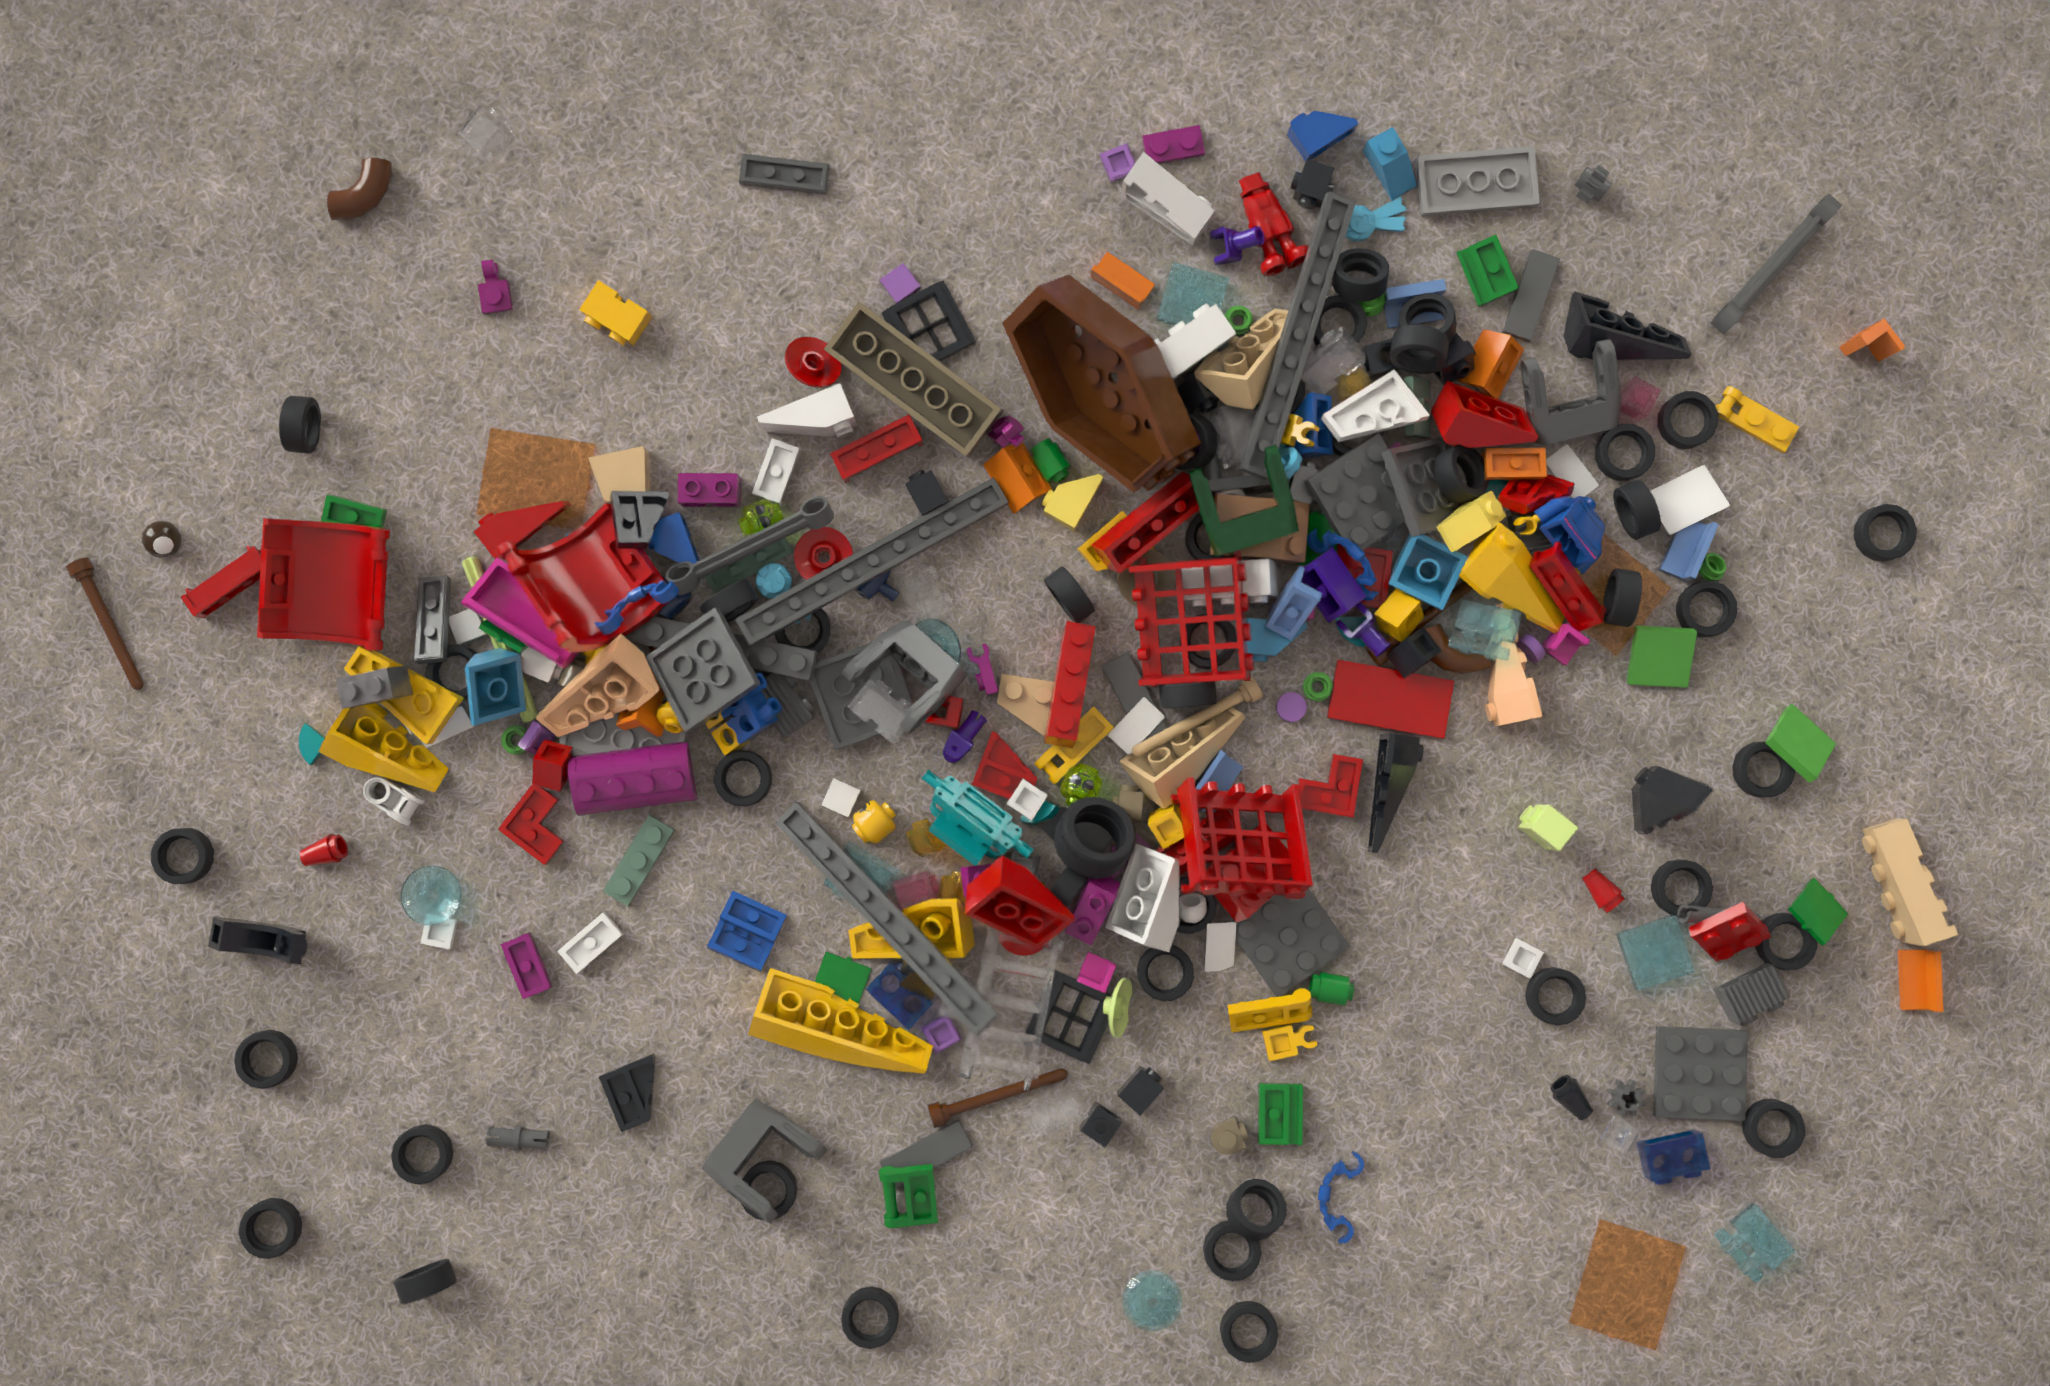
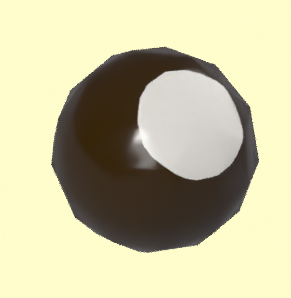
M156 521L147 525L142 532V544L145 550L154 557H169L180 548L181 535L178 528L172 523Z

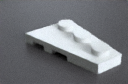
M1393 370L1324 413L1321 420L1338 442L1426 421L1430 415L1397 372Z

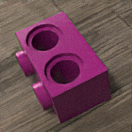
M678 473V503L682 507H741L742 478L738 473Z
M1109 877L1089 879L1072 914L1075 916V921L1066 927L1064 933L1092 946L1117 896L1120 882Z

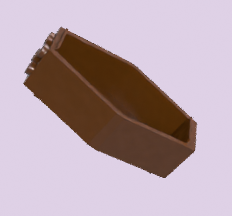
M1071 275L1038 285L1002 323L1049 426L1133 493L1144 487L1148 491L1159 482H1165L1175 474L1174 469L1179 464L1182 466L1195 456L1193 450L1201 442L1156 342L1148 333ZM1076 325L1082 329L1081 336H1078L1076 333ZM1112 372L1118 375V382L1113 381L1111 377ZM1147 420H1149L1152 429L1149 427Z

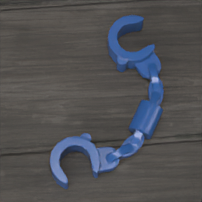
M1315 528L1307 537L1310 548L1315 552L1323 553L1334 547L1337 543L1348 549L1347 552L1356 562L1360 561L1364 568L1363 575L1360 574L1355 579L1367 596L1363 600H1372L1379 592L1368 591L1364 587V584L1372 586L1377 581L1369 560L1364 556L1366 553L1356 543L1353 544L1347 538L1331 533L1330 530L1322 536L1324 543H1321L1317 538V529Z
M664 580L657 584L639 586L628 592V595L612 609L604 612L609 617L607 621L603 623L595 622V625L602 634H610L624 620L620 612L628 603H635L646 597L647 593L650 592V595L656 602L664 604L671 601L678 594L679 589L673 581L667 585Z
M1352 1151V1154L1358 1159V1167L1354 1170H1348L1342 1160H1339L1338 1163L1332 1166V1171L1325 1175L1323 1185L1320 1184L1318 1200H1320L1319 1208L1324 1215V1222L1330 1231L1339 1224H1344L1348 1227L1347 1234L1338 1239L1339 1243L1350 1241L1354 1231L1352 1224L1344 1215L1336 1218L1332 1214L1327 1213L1326 1202L1330 1201L1332 1189L1328 1185L1334 1175L1338 1176L1345 1173L1349 1179H1352L1353 1176H1357L1363 1171V1158L1354 1151Z

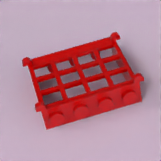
M1241 550L1234 551V557L1147 563L1146 557L1139 558L1140 564L1129 566V573L1134 572L1135 589L1132 590L1133 601H1137L1138 618L1135 619V630L1139 631L1140 648L1137 650L1138 661H1142L1143 677L1138 680L1139 686L1150 685V687H1157V685L1241 679H1244V682L1251 681V671H1254L1253 653H1248L1247 641L1252 639L1251 624L1245 621V611H1249L1248 593H1243L1242 581H1247L1246 564L1241 563ZM1231 565L1233 585L1211 587L1210 567ZM1203 567L1205 587L1183 589L1182 569ZM1175 569L1177 589L1155 591L1154 571ZM1234 592L1235 614L1214 615L1212 593ZM1205 594L1207 616L1186 617L1184 595ZM1177 596L1179 618L1158 619L1156 597ZM1236 620L1238 642L1216 643L1214 621ZM1208 622L1209 644L1188 645L1186 623ZM1180 624L1181 646L1160 647L1158 625ZM1238 648L1240 670L1218 671L1217 650ZM1210 650L1212 672L1190 673L1189 651ZM1182 652L1184 674L1162 675L1161 653Z
M1188 777L1177 789L1178 795L1170 796L1171 803H1180L1189 875V885L1181 886L1183 894H1191L1194 891H1201L1203 895L1225 892L1229 893L1230 896H1242L1247 893L1257 894L1261 898L1284 895L1287 899H1302L1305 897V891L1313 886L1298 784H1292L1282 795L1273 794L1271 785L1261 786L1255 793H1247L1243 783L1233 785L1228 791H1218V784L1214 781L1207 782L1201 789H1195L1194 778ZM1198 808L1205 809L1208 828L1200 827ZM1213 809L1231 810L1234 829L1215 828ZM1239 811L1257 812L1260 831L1241 830ZM1265 813H1282L1285 832L1267 831ZM1201 835H1209L1211 855L1203 854ZM1216 836L1235 837L1237 856L1219 855ZM1242 837L1261 838L1263 857H1246ZM1268 839L1287 840L1289 859L1271 858ZM1205 862H1212L1214 877H1206ZM1220 863H1238L1240 879L1222 878ZM1246 864L1265 865L1266 880L1248 879ZM1272 865L1290 866L1292 881L1274 880Z

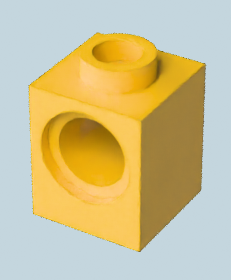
M1395 589L1374 613L1379 630L1400 642L1404 641L1424 618L1421 601L1398 589Z
M1171 804L1166 809L1160 807L1149 813L1148 825L1163 849L1184 838L1181 809L1178 804Z

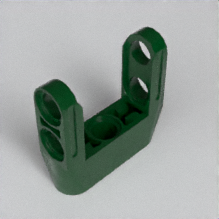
M1277 445L1264 448V464L1276 505L1223 522L1219 520L1208 480L1203 476L1201 468L1188 471L1204 528L1215 556L1231 553L1299 531L1293 497Z

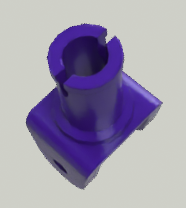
M1255 226L1241 232L1227 227L1212 230L1210 238H1224L1226 253L1214 257V264L1222 265L1239 262L1242 260L1243 249L1264 244L1265 238L1261 227Z
M1359 602L1356 604V607L1367 619L1352 632L1340 619L1335 624L1350 639H1361L1373 651L1375 656L1379 657L1391 644L1373 627L1375 624L1374 615Z
M971 710L958 730L952 729L943 749V757L947 762L956 763L960 761L973 748L974 743L972 740L987 722L986 718L982 715L975 721L979 714L977 711Z

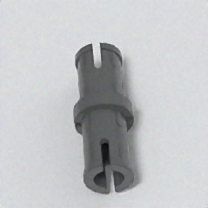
M489 1126L487 1130L488 1136H499V1138H486L487 1146L513 1147V1150H521V1148L548 1150L549 1141L537 1140L550 1138V1131L523 1130L521 1126H516L515 1129Z

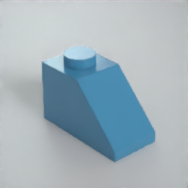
M1394 127L1367 141L1362 151L1391 201L1417 187L1408 152Z
M1247 618L1245 621L1251 624L1252 632L1251 641H1247L1248 653H1253L1254 662H1267L1268 657L1277 655L1306 630L1307 622H1304L1293 639L1289 640L1265 627L1267 619Z

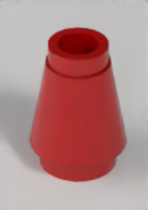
M329 834L302 849L299 856L302 864L306 867L337 863L347 856L348 847L341 835Z
M1596 868L1582 878L1599 909L1602 908L1606 913L1625 900L1621 894L1623 891Z

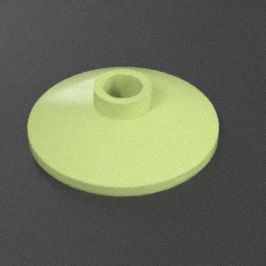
M1122 978L1118 982L1112 996H1106L1103 1004V1013L1108 1015L1109 1028L1112 1036L1115 1038H1120L1123 1035L1129 1021L1128 1006L1132 996V984L1128 978Z

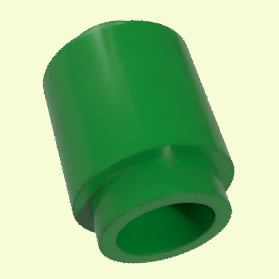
M1051 438L1041 441L1030 450L1033 454L1032 459L1047 482L1053 480L1057 484L1070 475L1068 472L1072 467L1057 442L1053 443Z
M1320 972L1319 975H1311L1309 992L1311 998H1315L1316 1002L1345 1006L1347 1001H1352L1354 983H1349V976Z

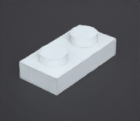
M772 438L752 494L781 505L801 449Z
M603 912L557 952L573 971L578 974L622 937L624 933L608 914Z

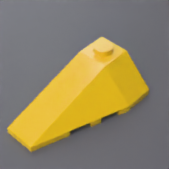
M929 899L902 909L946 958H964L975 946L972 918L965 915V907L959 899ZM869 922L848 930L852 958H902Z

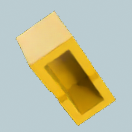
M598 280L579 309L586 316L584 322L598 331L601 326L611 332L609 337L622 346L626 342L634 346L652 319L651 314L629 299L623 303V298L619 296L617 291Z

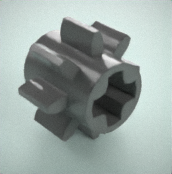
M1600 165L1594 170L1587 167L1574 184V186L1580 189L1576 196L1587 204L1592 198L1599 202L1612 184L1607 180L1610 172Z
M1617 1079V1087L1614 1090L1607 1089V1092L1612 1094V1100L1607 1104L1610 1107L1618 1106L1617 1114L1620 1116H1624L1626 1110L1630 1114L1637 1116L1636 1109L1640 1106H1646L1641 1098L1645 1090L1641 1088L1634 1089L1636 1086V1081L1629 1079L1627 1085H1624L1622 1081ZM1623 1094L1632 1096L1631 1101L1622 1100Z

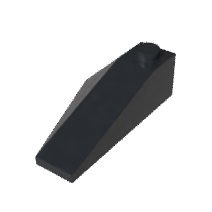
M1575 291L1571 296L1564 339L1569 353L1577 358L1586 357L1593 359L1592 352L1596 342L1610 339L1614 345L1617 360L1689 359L1692 355L1685 337L1655 323H1649L1646 328L1638 319L1634 318L1635 314L1629 311H1625L1622 317L1607 310L1610 303L1600 298Z
M1396 733L1380 734L1368 852L1378 853L1415 773L1417 762L1422 761L1424 747L1422 744H1419V737Z
M1651 766L1649 769L1644 767L1635 776L1634 780L1637 783L1632 787L1634 830L1638 834L1647 835L1654 830L1653 825L1662 828L1672 819L1678 821L1695 813L1714 789L1707 784L1660 766Z

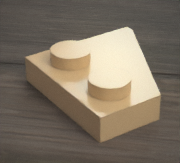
M1001 674L997 704L1045 737L1054 682Z

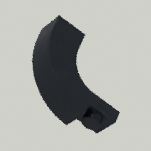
M213 917L208 947L223 952L263 955L279 959L288 964L301 965L302 957L305 956L307 951L306 931L289 926L250 920Z

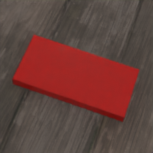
M1337 660L1327 718L1445 739L1454 680L1415 673L1404 679L1398 670Z

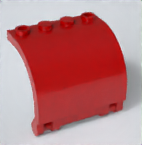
M605 503L577 530L550 545L532 550H519L512 541H506L496 549L501 559H505L508 562V570L517 579L544 620L547 629L553 631L557 636L555 641L559 647L565 648L567 652H585L606 646L620 634L626 636L645 624L669 603L661 604L656 602L650 595V592H648L647 596L639 601L625 605L620 612L624 620L614 632L604 635L596 627L595 622L603 623L609 619L604 612L612 609L628 595V592L639 586L657 584L664 580L643 549H617L611 504Z
M263 518L257 637L262 639L333 641L364 646L366 650H383L384 641L381 640V630L385 628L384 609L387 560H389L386 542L387 539H390V530L345 523Z

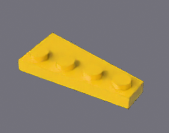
M358 646L344 667V670L350 676L403 665L375 650H366L364 646ZM408 668L413 695L386 700L380 703L426 745L433 744L464 698Z

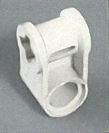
M384 777L368 780L363 788V794L368 802L406 826L411 824L410 818L419 804L423 805L425 802L423 797L412 790ZM379 782L383 783L386 787V794L382 799L375 794V787Z

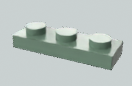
M784 538L706 576L705 579L716 594L729 585L753 575L766 564L775 563L793 553V550L787 539Z
M648 815L603 892L624 905L630 906L675 829L652 815Z

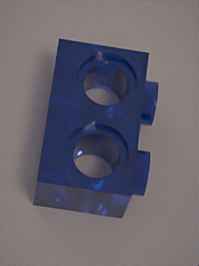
M891 961L865 990L905 1028L910 1030L934 1004V1000L929 1001L901 986L894 991L886 989L883 985L885 976H896L899 984L902 973L899 972L902 963L898 962L895 965ZM913 995L920 999L921 1008L919 1010L911 1011L906 1008L905 999L908 996Z
M1695 1129L1636 1142L1644 1177L1657 1185L1671 1183L1673 1177L1682 1175L1684 1178L1699 1177L1702 1175L1701 1171L1711 1169L1703 1133ZM1692 1148V1159L1688 1162H1684V1152L1687 1149ZM1663 1154V1165L1655 1168L1654 1159L1658 1155Z

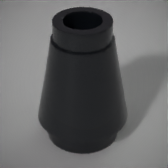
M1564 1075L1551 1085L1552 1097L1579 1120H1584L1592 1114L1593 1108L1590 1106L1577 1079Z

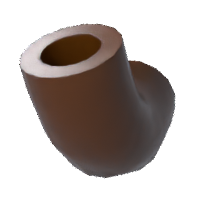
M381 158L362 159L360 177L353 186L344 190L329 191L327 207L330 218L332 220H346L361 217L375 208L388 191L392 163Z
M1441 623L1425 629L1441 649V652L1430 660L1441 669L1465 674L1482 671L1491 667L1488 652L1481 640L1468 644L1455 643L1447 637Z

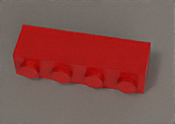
M1181 472L1091 545L1108 569L1120 574L1199 510L1189 474Z
M1066 621L1062 632L1043 742L1045 744L1073 749L1077 741L1096 626Z

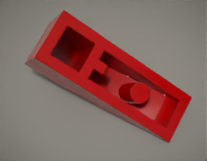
M558 501L496 513L495 515L491 512L478 521L480 527L473 532L494 559H501L496 551L499 545L506 541H512L516 548H518L568 509L571 504L569 501Z

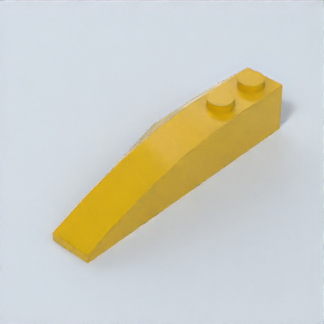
M772 968L769 969L748 1035L835 1061L892 1071L926 1073L933 1045L901 1027L896 1029L884 1022L885 1018L876 1013L874 1015L867 1013L859 1008L860 1004L851 999L846 1001L835 995V990L826 985Z

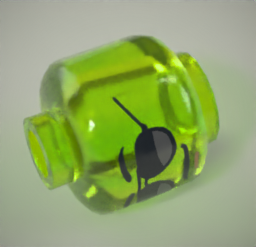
M762 499L744 506L742 518L738 519V523L743 535L749 534L751 536L783 520L784 517L776 502L772 503L769 499Z
M1078 763L1077 766L1068 769L1059 789L1061 795L1066 799V805L1070 806L1072 803L1085 797H1098L1103 782L1101 777L1098 776L1099 771L1082 763Z

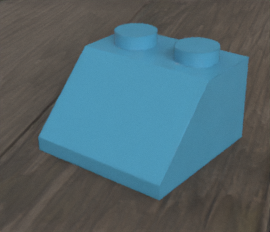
M1409 534L1396 559L1388 585L1442 611L1468 556L1458 551L1451 552L1448 546L1425 535L1411 537V534Z
M502 648L474 654L465 666L471 724L478 725L526 711L520 654Z

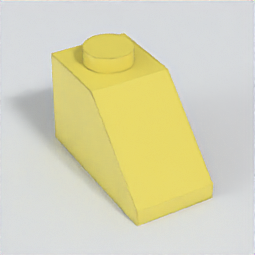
M1096 474L1059 484L1055 491L1049 489L1041 505L1045 506L1043 514L1074 531L1104 477Z
M1489 491L1478 498L1462 504L1436 528L1449 550L1454 552L1494 528L1506 517V514L1493 492Z

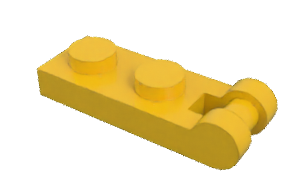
M1727 386L1722 394L1724 398L1721 404L1716 405L1718 417L1780 453H1785L1799 426L1746 397L1738 389ZM1734 403L1741 407L1737 414L1731 410Z
M1093 706L1080 719L1077 741L1073 749L1052 745L1034 765L1039 770L1042 768L1050 776L1048 779L1055 785L1114 727ZM1056 754L1065 762L1059 768L1051 761Z
M1297 989L1293 995L1269 997L1267 999L1227 1005L1231 1033L1308 1021L1313 1016L1312 1006L1310 1005V992L1307 989Z

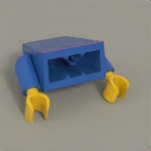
M1566 496L1552 499L1535 510V515L1532 517H1519L1513 523L1515 526L1526 522V529L1519 534L1530 535L1536 531L1537 523L1540 522L1539 528L1552 545L1560 541L1562 551L1578 574H1584L1602 554L1601 541L1605 525L1594 511L1596 508L1595 501L1589 497L1578 496L1571 499Z

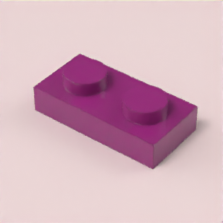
M1200 125L1142 135L1144 152L1158 164L1205 155Z
M531 932L500 944L522 999L553 987Z

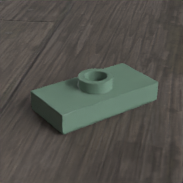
M1416 376L1404 377V383L1430 415L1432 405L1430 401L1429 379ZM1430 416L1426 421L1406 425L1405 435L1419 439L1431 438Z

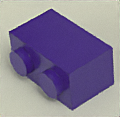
M1333 547L1303 567L1305 570L1301 582L1322 593L1320 601L1316 606L1328 623L1346 613L1367 597Z

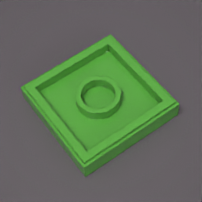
M1635 625L1627 672V683L1629 685L1688 688L1697 631L1692 628Z
M1793 704L1786 707L1765 741L1773 751L1809 783L1817 779L1836 745L1829 736Z

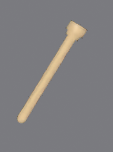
M1251 677V681H1242L1241 686L1237 687L1238 691L1135 745L1132 748L1133 755L1139 757L1243 701L1245 703L1249 701L1253 703L1263 698L1259 685L1253 677Z

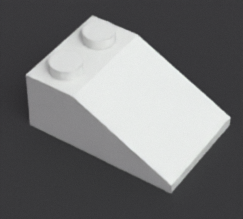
M841 384L757 417L765 432L823 437L837 435V438L840 439L853 434V428L858 426Z
M1136 843L1105 928L1142 945L1169 952L1179 925V860Z

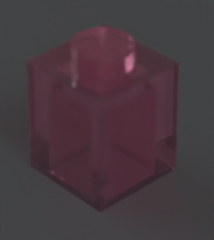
M1636 376L1625 383L1621 391L1620 412L1639 422L1649 415L1661 389Z
M928 870L893 881L901 910L929 899H937L935 893L940 892L936 875L930 876Z

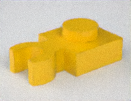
M1289 414L1280 444L1294 447L1297 439L1303 445L1313 447L1314 442L1307 439L1306 434L1311 430L1319 431L1320 428L1312 422L1302 423L1303 418L1298 415Z
M1291 1024L1262 1030L1268 1060L1273 1061L1298 1055L1297 1046L1300 1045L1305 1048L1316 1047L1318 1045L1316 1040L1309 1042L1304 1040V1034L1307 1031L1314 1030V1026L1310 1024L1303 1025L1297 1032H1293Z

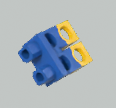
M761 673L756 674L761 684L760 686L719 713L717 719L712 718L705 723L708 729L721 725L711 734L724 756L742 748L752 738L778 721L776 716L782 711V707L774 697L767 700L761 690L767 687V682ZM724 731H728L729 735L734 741L733 744H729L725 741L723 736Z

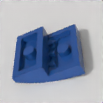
M732 891L721 913L717 927L707 945V949L761 973L787 915Z

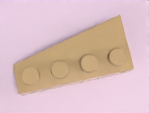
M1896 818L1864 828L1865 836L1862 837V844L1868 854L1871 853L1874 865L1871 867L1872 874L1877 882H1881L1884 891L1881 894V900L1886 910L1891 912L1893 922H1891L1890 926L1893 935L1900 939L1902 943L1926 946L1957 936L1958 932L1955 926H1948L1943 916V912L1948 911L1943 899L1939 900L1932 891L1931 887L1935 880L1931 871L1925 865L1920 864L1919 859L1923 857V853L1908 819Z

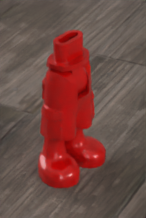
M1260 172L1240 179L1239 184L1243 191L1240 196L1243 200L1245 214L1249 222L1248 227L1251 229L1259 226L1264 233V244L1257 245L1262 247L1264 261L1260 265L1263 276H1274L1283 272L1286 266L1289 270L1303 264L1309 246H1297L1290 235L1295 230L1288 213L1282 209L1275 193L1269 188V183L1263 181ZM1273 240H1278L1283 256L1278 254Z

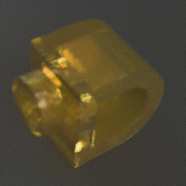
M1351 367L1343 372L1337 382L1338 400H1347L1370 385V379L1365 370L1359 367Z
M928 818L912 823L913 829L906 832L913 852L920 857H927L942 851L947 845L928 831L933 822L930 823Z
M952 871L951 876H942L939 899H959L965 907L966 897H964L961 872Z

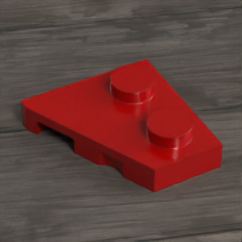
M1547 474L1545 479L1510 480L1498 495V501L1502 507L1525 515L1537 510L1552 499L1572 495L1575 483Z
M992 731L972 785L1010 799L1023 779L1035 786L1038 778L1002 738Z

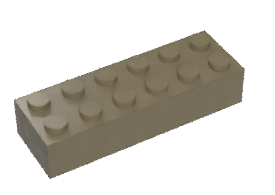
M859 301L824 348L826 352L968 458L971 457L1004 412L1002 408Z

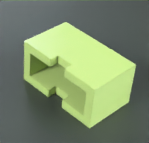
M1538 804L1534 808L1530 805L1524 810L1519 818L1522 823L1518 827L1545 850L1552 849L1554 851H1560L1578 829L1575 824L1551 805Z

